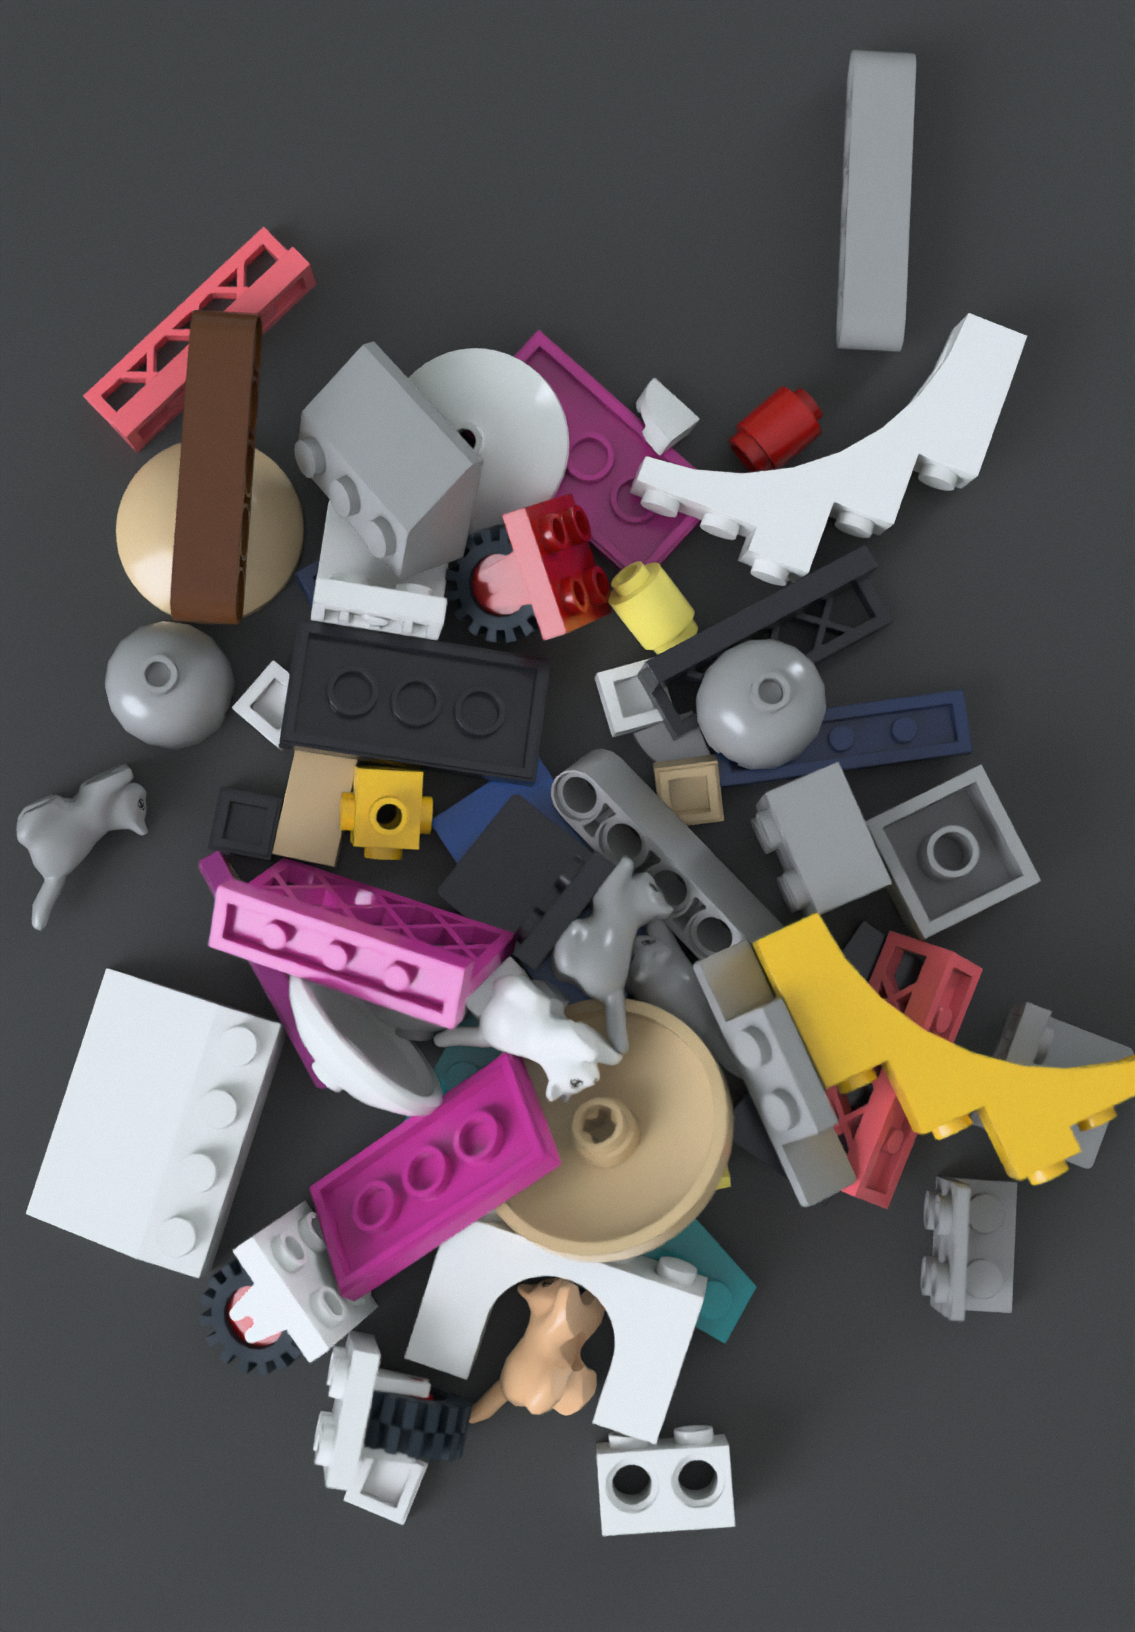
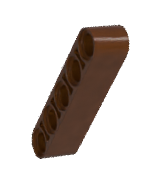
M194 310L192 313L170 590V608L173 621L240 625L242 620L263 342L262 319L259 313Z

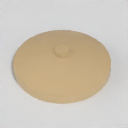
M590 999L565 1007L564 1013L567 1019H571L574 1022L582 1021L609 1040L606 1034L605 1005L603 1002ZM625 999L626 1031L629 1043L627 1053L622 1054L623 1058L617 1065H607L598 1062L597 1068L600 1078L597 1083L584 1088L579 1093L572 1094L568 1102L564 1103L560 1096L556 1100L550 1101L546 1097L549 1084L547 1073L540 1063L523 1057L562 1164L494 1210L508 1226L528 1242L558 1257L582 1262H611L641 1255L657 1248L685 1229L700 1214L719 1186L726 1170L733 1141L734 1114L729 1087L723 1071L710 1050L688 1025L673 1014L645 1002Z

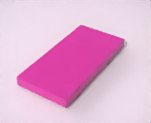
M538 330L513 357L531 366L548 382L557 395L566 416L569 430V457L564 478L553 499L572 493L575 504L584 510L590 524L591 538L588 541L589 545L619 572L637 561H641L644 565L657 562L662 566L698 527L702 520L678 512L676 517H667L654 513L640 504L642 497L631 494L629 491L636 472L645 456L696 469L672 447L661 456L657 454L643 436L642 431L646 427L645 423L545 334ZM463 431L472 441L476 443V438L472 431Z
M505 1052L442 1095L443 1102L433 1113L427 1116L410 1117L309 1187L340 1296L355 1302L562 1164L523 1057Z

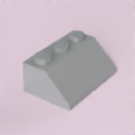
M374 341L363 344L302 411L299 438L295 444L294 452L301 472L306 477L312 478L330 499L337 514L346 518L366 541L370 552L376 558L381 559L399 580L464 556L483 459Z

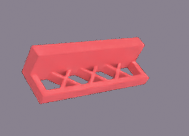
M262 227L83 395L84 398L138 453L184 410L189 344L160 372H157V351L168 341H189L190 329L182 328L191 320L193 311L202 310L213 299H236L224 311L259 313L262 319V332L264 335L317 285L310 263L294 247L287 251L265 227ZM266 250L277 262L250 287H246L247 267ZM237 277V287H226ZM147 361V372H136ZM123 383H146L117 412L105 401Z
M889 931L868 984L883 1000L922 1029L954 1044L983 969L951 950ZM904 952L926 958L917 982L900 991L895 974ZM880 1063L872 1067L877 1079L872 1081L874 1089L868 1104L852 1111L847 1098L848 1093L841 1095L836 1085L827 1088L825 1094L839 1122L833 1127L837 1136L843 1133L849 1147L847 1158L856 1175L855 1183L841 1191L888 1210L918 1133L913 1132Z

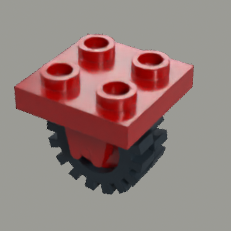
M572 493L502 515L504 524L482 529L478 533L469 535L464 556L454 560L457 562V566L446 569L445 580L456 581V588L446 591L448 602L459 599L462 605L460 609L453 612L459 622L470 618L473 622L467 630L475 636L487 632V641L499 642L506 639L508 643L541 631L543 640L569 633L612 613L608 603L611 594L610 584L603 569L595 564L588 543L591 538L590 524L584 510L575 504Z

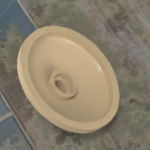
M181 443L175 444L155 455L135 474L122 497L116 523L118 552L128 577L149 602L171 615L170 590ZM255 449L242 618L248 617L270 604L285 589L300 562L305 538L303 511L292 483L274 461L257 449ZM193 622V623H198V624H217V623H199V622Z

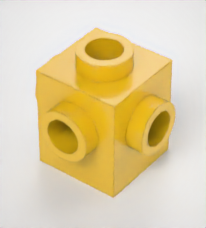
M354 765L353 792H341L339 829L350 831V842L355 847H364L365 858L401 860L403 849L419 850L420 834L430 835L433 801L432 796H422L423 772L413 768ZM385 804H394V816L387 822H378L376 820L378 809Z

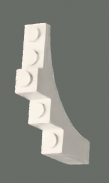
M968 313L952 330L933 372L910 403L883 428L843 451L793 468L751 473L694 470L645 456L636 472L629 493L642 497L640 504L654 513L667 517H676L677 513L681 512L702 520L700 528L714 536L728 540H735L737 534L746 537L738 561L752 566L750 573L754 577L774 585L786 586L788 580L796 582L809 573L828 517L836 519L835 527L847 534L861 538H870L872 533L879 536L894 524L912 471L919 473L918 479L922 483L945 491H952L955 487L962 489L978 477L1027 336Z

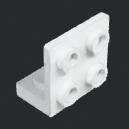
M329 501L310 621L438 641L444 624L447 598H444L446 569H448L449 563L399 580L381 559L376 558L370 552L362 536L346 518L337 514L331 501Z

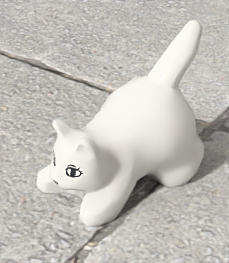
M511 974L499 977L493 982V996L480 1014L479 1026H456L453 1030L448 1028L437 1033L434 1037V1044L437 1047L492 1046L497 1050L529 1058L540 1063L549 1079L546 1097L550 1101H554L560 1096L564 1103L568 1102L572 1094L579 1093L584 1088L597 1083L600 1078L597 1068L598 1062L607 1065H617L623 1058L622 1054L614 1050L611 1042L595 1029L582 1021L574 1022L566 1018L564 1009L569 1003V999L556 986L547 981H529L524 976Z

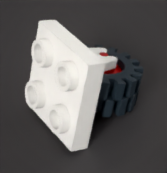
M303 1201L233 1250L237 1257L220 1268V1271L212 1275L207 1282V1285L211 1288L202 1293L200 1305L211 1308L200 1315L201 1327L214 1326L215 1331L208 1335L206 1340L211 1348L221 1341L226 1349L219 1358L226 1364L239 1357L241 1359L237 1368L238 1371L248 1374L257 1366L258 1375H269L276 1368L278 1372L287 1368L303 1354L309 1362L313 1361L334 1346L379 1306L371 1296V1291L355 1302L340 1296L317 1213L312 1211L306 1201Z
M350 1331L345 1347L335 1345L333 1347L327 1385H330L328 1396L334 1397L335 1400L332 1412L320 1411L313 1451H316L315 1464L323 1465L326 1487L353 1491L360 1457L415 1464L416 1459L420 1457H425L430 1461H440V1459L446 1461L460 1460L463 1455L473 1403H470V1400L467 1398H460L458 1394L444 1393L442 1389L431 1387L428 1378L378 1368L381 1355L375 1336L373 1334Z

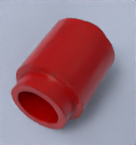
M781 386L736 424L737 433L728 440V444L739 461L750 472L782 469L822 434L821 427L817 421L823 417V413L815 400L802 388L799 387L792 392L787 387Z

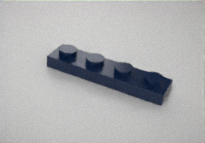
M963 689L826 708L819 734L798 758L775 769L750 770L737 765V762L729 760L721 752L718 754L713 749V754H715L718 760L721 789L797 779L836 762H839L843 772L964 756L973 752Z

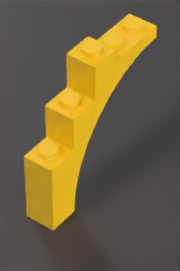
M818 912L752 943L777 999L782 998L823 1088L827 1089L836 1085L841 1095L853 1091L877 1079L872 1067L881 1063L913 1132L926 1134L932 1131L936 1140L945 1138L973 1124L968 1113L976 1110L1008 1177L1017 1180L1028 1177L1032 1185H1037L1066 1172L1069 1167L1065 1159L1082 1152L1070 1126L1077 1124L1080 1132L1098 1127L1117 1116L1114 1105L1135 1096V1054L1116 1061L1069 1068L1021 1066L969 1052L922 1029L883 1000L845 959Z

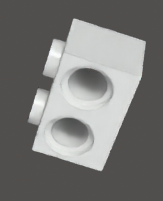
M690 1425L675 1428L674 1438L657 1439L656 1445L617 1431L608 1434L609 1442L596 1443L602 1536L735 1527L729 1444L725 1434L713 1435L712 1426ZM693 1460L706 1461L715 1469L711 1483L700 1490H690L684 1487L678 1480L683 1466ZM638 1465L648 1472L650 1479L643 1491L628 1495L620 1492L614 1486L612 1481L615 1473L623 1466Z

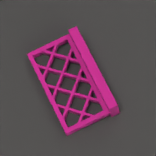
M284 857L249 883L229 878L218 886L209 946L453 1030L463 1020L467 998L514 952L516 940L512 937L514 935L513 932Z

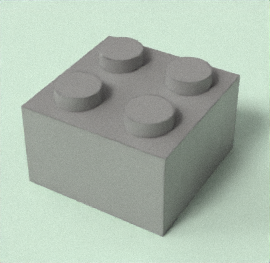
M839 762L766 792L755 805L758 813H756L755 818L751 819V824L763 852L768 854L775 851L784 873H782V876L777 877L776 880L781 895L791 913L801 910L804 918L817 912L819 915H822L892 884Z
M982 764L865 821L892 884L885 888L911 938L917 940L926 939L1041 882Z

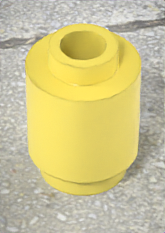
M637 561L626 566L614 577L611 582V586L614 589L610 594L608 603L644 649L653 650L659 655L696 635L698 625L693 619L694 609L659 563L653 562L644 565L641 561Z

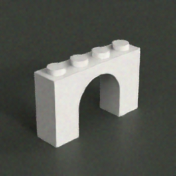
M494 1209L439 1246L405 1359L467 1380L478 1356L494 1302L505 1290L522 1280L532 1277L555 1276L569 1279L585 1287L598 1298L608 1312L614 1328L615 1352L597 1405L593 1423L656 1445L704 1300L707 1277L698 1275L697 1269L692 1264L669 1256L660 1257L659 1261L637 1255L611 1262H582L558 1257L528 1242L508 1226Z

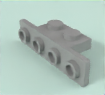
M745 940L695 962L693 965L695 974L800 1205L803 1207L815 1205L854 1184L856 1175L833 1127L839 1122L782 998L775 1000L750 943Z

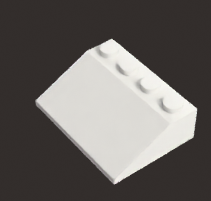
M106 968L26 1214L133 1258L186 1275L200 1278L210 1272L287 1035L283 1024L273 1019Z

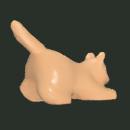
M561 1277L546 1279L535 1285L520 1284L517 1287V1291L528 1301L531 1310L528 1327L524 1337L506 1358L500 1374V1380L472 1405L469 1423L474 1424L490 1418L507 1401L515 1406L527 1407L531 1414L541 1415L552 1408L560 1414L572 1415L586 1406L595 1394L597 1374L592 1369L586 1367L581 1360V1348L602 1322L606 1309L598 1298L589 1290L580 1295L579 1288L573 1281Z

